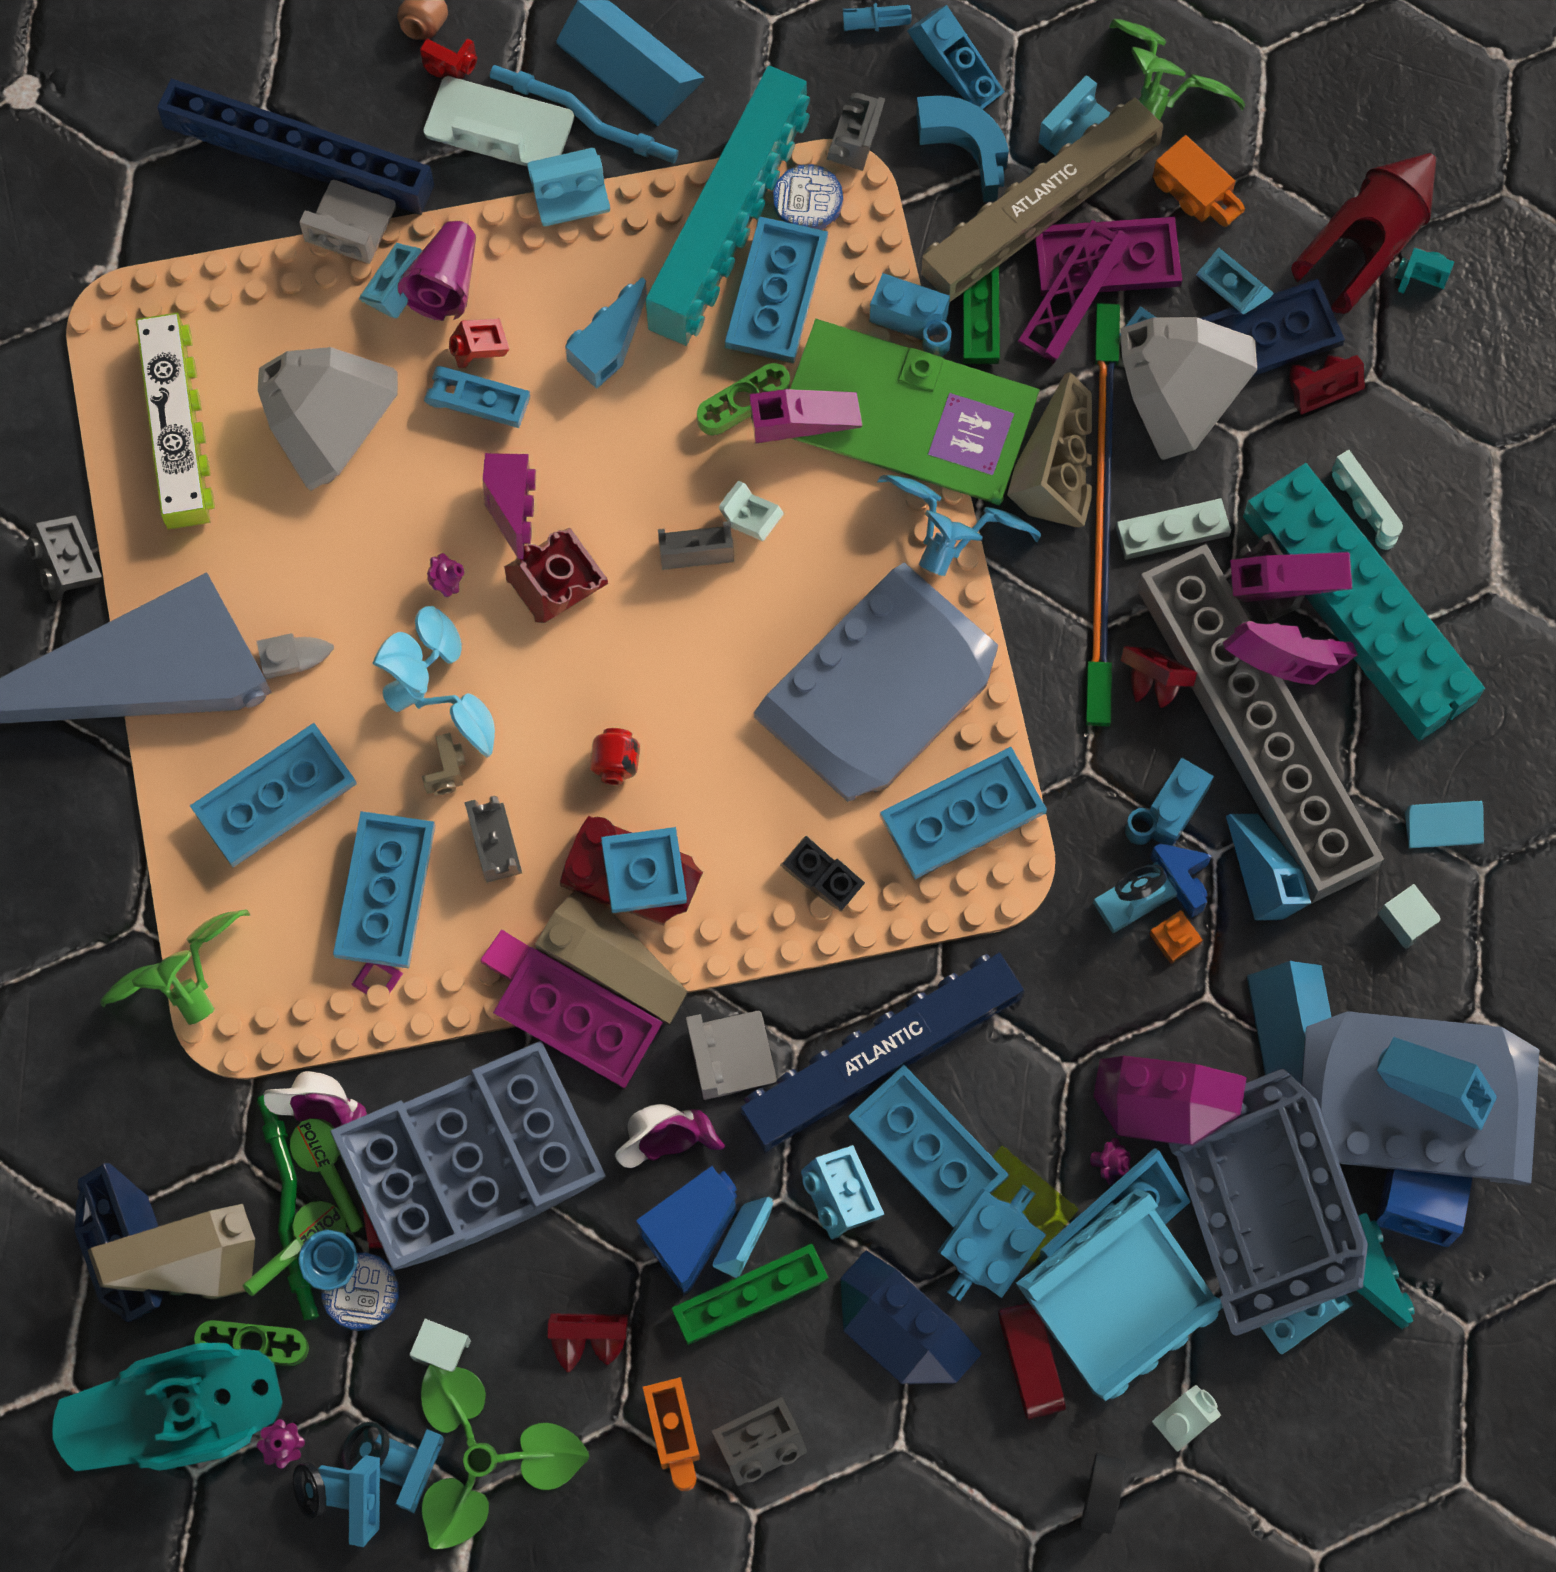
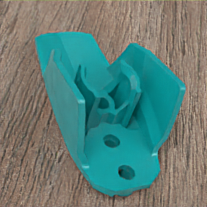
M227 1343L193 1344L135 1361L128 1369L119 1372L114 1380L60 1399L53 1419V1441L61 1457L74 1471L134 1464L139 1468H151L162 1471L226 1457L249 1444L253 1434L275 1422L283 1404L275 1363L259 1350L233 1349ZM263 1379L268 1383V1392L266 1394H259L257 1391H253V1386L256 1385L258 1380ZM221 1389H226L230 1393V1401L227 1404H223L218 1400V1393Z

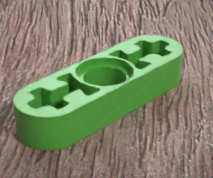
M778 363L767 364L703 401L697 410V422L701 431L708 435H719L751 416L750 405L746 407L738 406L733 401L734 396L739 392L756 394L759 393L761 388H763V392L789 389L790 375L788 370ZM768 377L780 378V386L776 387L774 384L767 385ZM725 401H727L728 408H729V409H726V410H725V408H724V402H725ZM712 411L714 415L719 414L720 421L717 423L712 419L706 421L707 412Z
M210 1320L201 1324L194 1336L195 1344L207 1343L203 1341L204 1336H210L213 1329H217L219 1336L231 1339V1331L236 1330L233 1338V1348L242 1349L241 1341L243 1337L248 1333H258L263 1341L259 1351L266 1356L271 1345L270 1334L275 1335L273 1341L279 1344H287L289 1338L294 1337V1342L300 1346V1350L293 1351L291 1357H286L284 1350L272 1348L273 1356L267 1357L275 1363L274 1365L296 1366L305 1360L309 1352L307 1339L301 1332L292 1328Z

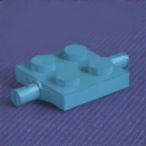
M1022 1184V1187L1011 1203L998 1200L984 1189L980 1190L937 1251L951 1261L960 1273L947 1293L961 1301L972 1283L987 1287L1001 1298L1004 1296L1046 1236L1045 1233L1032 1225L1025 1214L1022 1213L1036 1195L1033 1191Z

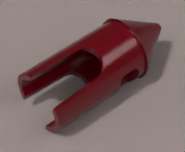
M1431 153L1370 169L1361 184L1358 196L1347 200L1292 264L1291 270L1296 282L1298 283L1338 239L1347 238L1353 240L1362 248L1365 254V262L1331 305L1333 312L1340 314L1349 313L1417 231L1430 221L1436 157Z

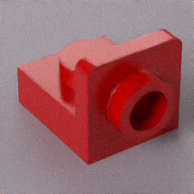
M500 318L462 320L449 339L450 353L452 356H455L458 368H467L473 358L504 357L510 350Z

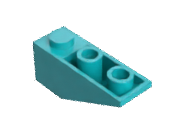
M1367 1213L1361 1214L1358 1217L1368 1247L1363 1288L1356 1291L1401 1329L1406 1328L1413 1322L1411 1315L1415 1314L1414 1306L1409 1295L1406 1292L1401 1293L1396 1281L1399 1278L1398 1269L1392 1257H1386L1380 1245L1383 1242V1235L1375 1220L1370 1222Z

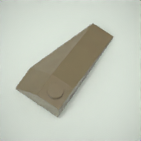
M1071 372L1064 374L1015 465L1007 495L1029 516L1079 528L1085 525L1092 498V486L1086 484V468L1092 466V455L1086 453V435L1092 432V393Z
M576 890L554 911L535 943L536 949L539 952L668 1025L671 1024L688 994V991L608 907Z
M243 1204L204 1212L90 1248L88 1253L100 1287L141 1292L151 1289L169 1291V1295L181 1296L183 1293L202 1295V1298L218 1299L246 1292L243 1284L252 1277L255 1237Z

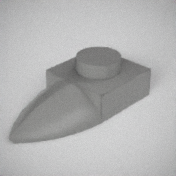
M293 633L257 641L265 679L310 669L322 662L334 649V645L325 640L313 637H294Z

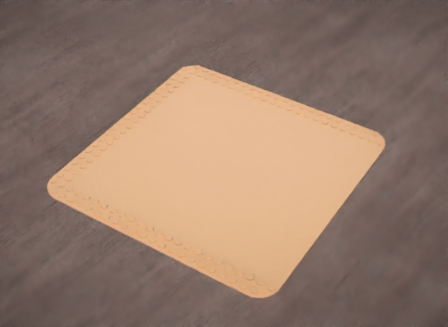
M833 139L814 140L795 144L789 161H782L778 169L780 171V178L785 171L797 165L813 164L824 167L836 176L843 192V206L839 217L823 229V231H828V239L794 363L725 348L726 335L759 218L757 220L752 219L748 227L750 235L745 246L742 249L737 248L733 256L735 264L730 275L727 278L722 277L718 285L720 292L714 306H707L703 314L705 317L703 327L697 337L692 335L687 346L648 330L645 301L623 366L600 387L596 389L567 362L565 346L569 337L579 329L583 331L602 307L612 305L618 299L619 293L625 286L630 283L634 285L643 277L646 280L648 295L719 158L604 179L610 212L555 225H542L534 192L422 212V215L411 214L391 218L370 264L305 242L302 234L119 268L93 281L79 295L68 317L66 338L110 621L207 572L262 674L263 671L257 646L258 640L293 633L294 637H313L334 645L333 651L314 667L302 672L266 679L271 694L267 695L265 700L255 707H244L240 710L125 716L162 961L179 951L190 950L191 952V943H188L187 937L210 918L222 913L244 909L250 913V916H240L224 931L213 939L204 942L199 948L204 980L209 986L204 992L215 1010L205 1019L188 1025L177 1005L173 1006L168 998L175 1034L187 1054L201 1067L227 1078L255 1079L516 1027L493 1013L511 981L482 964L481 958L501 929L529 947L536 949L535 943L552 914L573 892L561 887L560 879L580 827L588 816L606 818L614 826L632 833L676 827L680 852L692 856L694 863L703 872L687 912L670 918L664 926L629 912L613 913L678 980L688 993L1003 931L1026 920L1043 903L1050 890L1055 873V851L1046 814L917 879H914L880 818L881 811L1009 747H1012L1043 801L982 541L970 540L962 549L959 557H953L945 576L924 569L919 565V562L927 546L923 541L927 533L928 517L925 513L926 510L929 511V505L921 497L910 494L891 482L877 483L882 475H893L918 481L942 497L941 501H937L936 513L950 518L952 522H960L973 528L977 520L971 496L791 438L755 444L751 416L719 435L704 433L699 428L697 422V410L703 401L767 364L778 363L783 365L789 372L791 388L815 318L898 345L924 351L921 339L869 322L870 303L882 273L921 286L896 181L886 164L873 152L869 151L864 170L861 171L826 160ZM768 189L763 198L765 206L760 216L783 221L774 210V190ZM449 221L465 222L474 231L476 244L468 303L465 312L458 319L453 320L455 317L453 315L446 316L444 321L434 320L415 312L408 305L405 306L398 318H392L359 299L396 243L423 250L441 227ZM178 312L183 325L189 324L192 334L193 346H187L188 357H194L197 370V378H193L191 381L193 390L198 389L202 410L196 411L197 422H203L206 443L200 444L201 455L207 454L210 476L205 477L206 488H212L215 509L209 510L211 523L168 530L161 516L136 319ZM500 318L510 348L504 357L473 358L467 368H458L455 356H452L450 353L449 339L462 320ZM930 336L929 339L934 342L933 336ZM327 347L394 368L398 372V394L341 473L330 483L322 484L310 491L303 483L269 427L258 394L259 368L286 351ZM435 367L450 368L530 391V400L520 428L449 408H436L428 405L424 398L427 389L433 386L434 380L432 376ZM769 376L767 385L774 384L776 387L780 386V378L774 379L772 376ZM448 386L446 392L454 394L456 386ZM739 392L734 396L733 401L741 407L749 406L750 393ZM727 401L724 402L725 410L729 409ZM712 411L707 412L706 421L712 419L715 423L719 422V414L714 415ZM485 453L529 454L530 469H536V491H529V495H534V516L527 517V522L532 524L531 544L539 546L547 541L551 533L571 528L608 579L606 586L545 623L535 622L534 615L511 583L506 581L504 566L514 561L516 555L484 503L482 478ZM737 481L745 483L753 495L779 505L784 513L764 541L731 528L734 562L662 570L658 529H665V533L722 527L723 522H727V520L719 510V505ZM935 524L933 537H935L937 532L941 533ZM957 540L954 547H956L961 540ZM441 553H444L449 559L460 563L464 568V575L459 582L460 590L456 594L452 593L450 597H445L440 591L434 590L427 580L431 557H437ZM905 562L998 644V650L986 688L886 789L878 792L871 791L856 796L854 800L847 802L754 718V711L764 697L892 569ZM426 606H434L453 622L461 638L462 651L459 659L452 664L445 662L439 656L426 668L429 674V682L424 698L456 695L461 699L467 693L479 698L490 711L495 726L493 751L488 758L480 753L455 726L450 715V707L454 704L425 705L420 709L415 704H412L402 711L396 712L384 700L383 688L396 679L387 671L373 665L374 658L388 637L397 632H404L417 641L422 650V660L425 661L431 655L432 650L426 647L420 640L415 628V618L418 611ZM315 723L352 774L357 785L235 867H232L192 811L190 805ZM607 728L628 730L632 733V737L640 744L637 773L634 777L623 780L622 785L602 783L601 777L594 774L590 769L593 740L597 735L603 734L604 729ZM450 733L454 745L461 743L466 765L459 766L463 786L456 787L454 792L445 795L428 794L422 776L444 771L436 736ZM491 796H497L499 802L504 803L522 874L486 883L464 802L476 800L478 805L489 803ZM361 811L434 821L435 832L409 969L394 967L402 972L403 975L391 993L386 987L392 977L391 974L374 964L362 982L370 987L366 995L351 985L366 962L338 959L333 955ZM803 837H809L834 860L838 858L865 882L842 911L825 902L780 866ZM597 901L611 910L610 905ZM192 955L175 975L180 983L190 978L193 979L194 983H197ZM171 983L170 990L172 991L174 986Z

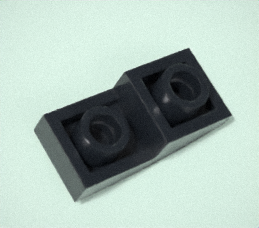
M807 836L802 838L780 864L781 867L809 890L839 911L845 908L865 884L862 879L838 858L835 860L831 858Z

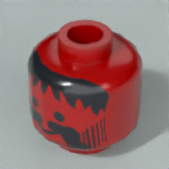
M620 728L604 729L603 734L597 735L593 740L590 769L594 774L601 777L602 783L622 785L623 780L632 778L637 773L640 754L639 742L632 737V733L628 730Z

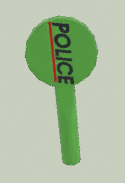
M318 1118L302 1121L294 1129L290 1139V1150L293 1159L301 1168L307 1171L321 1172L351 1233L361 1230L365 1227V1224L334 1166L340 1154L330 1133V1130L335 1129L334 1126L326 1120Z
M323 1201L310 1202L301 1207L295 1215L292 1225L294 1240L243 1284L245 1291L249 1295L254 1296L299 1256L302 1245L312 1234L325 1229L345 1234L347 1229L346 1222L341 1211L331 1203Z

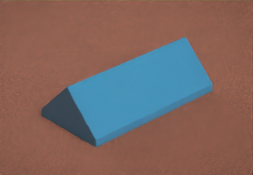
M577 0L556 40V44L656 126H659L704 81V77L609 0Z
M1288 961L1248 975L1247 982L1265 1075L1284 1069L1301 1084L1306 1027L1331 1018L1322 965Z
M1154 1148L1045 1245L1037 1259L1041 1263L1136 1188L1149 1193L1158 1205L1155 1211L1164 1224L1169 1222L1191 1201L1160 1151Z

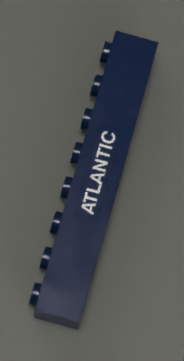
M999 952L991 958L988 954L979 957L969 965L971 970L961 976H958L957 973L947 976L937 984L939 989L931 994L926 995L925 992H921L906 1002L907 1008L895 1015L890 1011L880 1016L873 1022L875 1027L864 1034L858 1030L848 1035L841 1041L842 1047L832 1053L828 1050L818 1053L809 1060L810 1066L800 1072L792 1069L776 1080L778 1085L765 1092L761 1088L748 1095L744 1099L745 1105L741 1106V1115L765 1153L888 1080L903 1065L908 1068L1021 1000L1024 989L1001 953Z

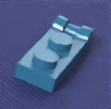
M435 367L432 376L434 380L433 386L427 389L424 398L428 405L436 408L445 407L520 428L530 400V391L450 368ZM448 386H456L454 394L446 392Z

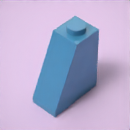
M1393 1037L1389 1047L1385 1048L1380 1054L1377 1071L1388 1087L1474 1129L1482 1130L1497 1096L1476 1064Z

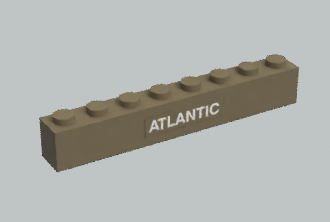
M1136 97L1125 105H1117L1110 112L1108 118L1100 124L1094 123L1089 126L1080 139L1073 144H1065L1053 159L1046 164L1040 163L1037 165L1029 177L1021 183H1013L1007 188L1001 198L994 203L989 202L985 204L969 222L958 224L952 230L950 236L941 243L936 242L930 245L922 256V275L940 293L949 295L950 303L1158 146L1161 142L1163 124Z

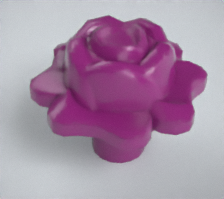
M441 553L437 557H431L427 580L434 590L440 591L445 597H450L452 593L456 594L460 590L459 582L464 575V568L460 563L449 559L444 553Z
M1112 1138L1111 1142L1105 1143L1102 1152L1095 1151L1092 1153L1090 1163L1093 1167H1100L1101 1177L1106 1179L1108 1185H1114L1116 1181L1130 1170L1131 1155L1125 1149V1146L1120 1144L1118 1138Z
M279 1419L272 1426L261 1429L260 1434L263 1439L258 1441L257 1448L263 1453L266 1464L271 1465L276 1462L278 1468H285L290 1461L301 1458L299 1449L305 1445V1440L298 1434L296 1424L290 1423L286 1426L285 1421Z

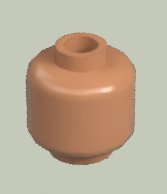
M404 0L398 9L397 18L402 31L408 37L416 40H426L427 38L431 39L438 33L446 21L448 9L444 0Z

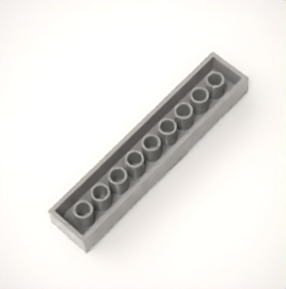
M1207 544L1142 573L1137 588L1140 596L1177 662L1198 672L1195 684L1191 687L1271 831L1302 868L1311 903L1376 873L1384 858L1283 679L1251 666L1224 648L1222 642L1234 633V629L1238 625L1250 620L1238 599L1233 597V590Z

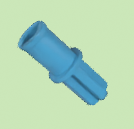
M874 3L873 7L844 8V31L874 28L875 31H879V27L909 25L912 21L911 8L909 5L877 7V3Z

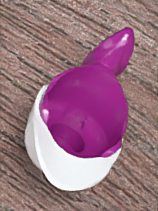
M305 1071L296 1077L291 1088L268 1089L264 1092L265 1105L271 1112L278 1115L294 1116L299 1122L318 1118L326 1120L334 1128H337L367 1115L366 1109L361 1103L346 1097L338 1081L322 1073Z
M656 1104L645 1107L630 1117L628 1121L630 1140L616 1151L615 1157L622 1166L633 1168L647 1159L655 1161L662 1155L684 1152L697 1141H700L712 1150H721L725 1145L718 1138L712 1123L702 1111L691 1109L680 1112L671 1106Z

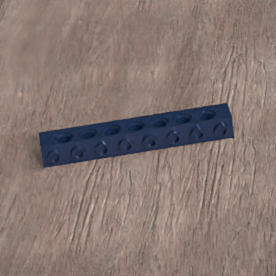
M172 78L157 106L163 126L166 129L328 184L331 180L346 183L394 200L396 207L422 215L434 188L433 176L429 165Z

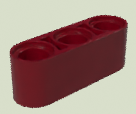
M1029 1302L999 1309L998 1316L1027 1420L1065 1411V1400L1043 1321Z

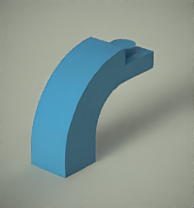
M951 96L917 97L916 119L920 145L951 143L966 149L974 157L979 168L983 202L997 201L999 187H1004L1003 168H1007L1009 150L1005 136L995 120L983 109L960 98Z

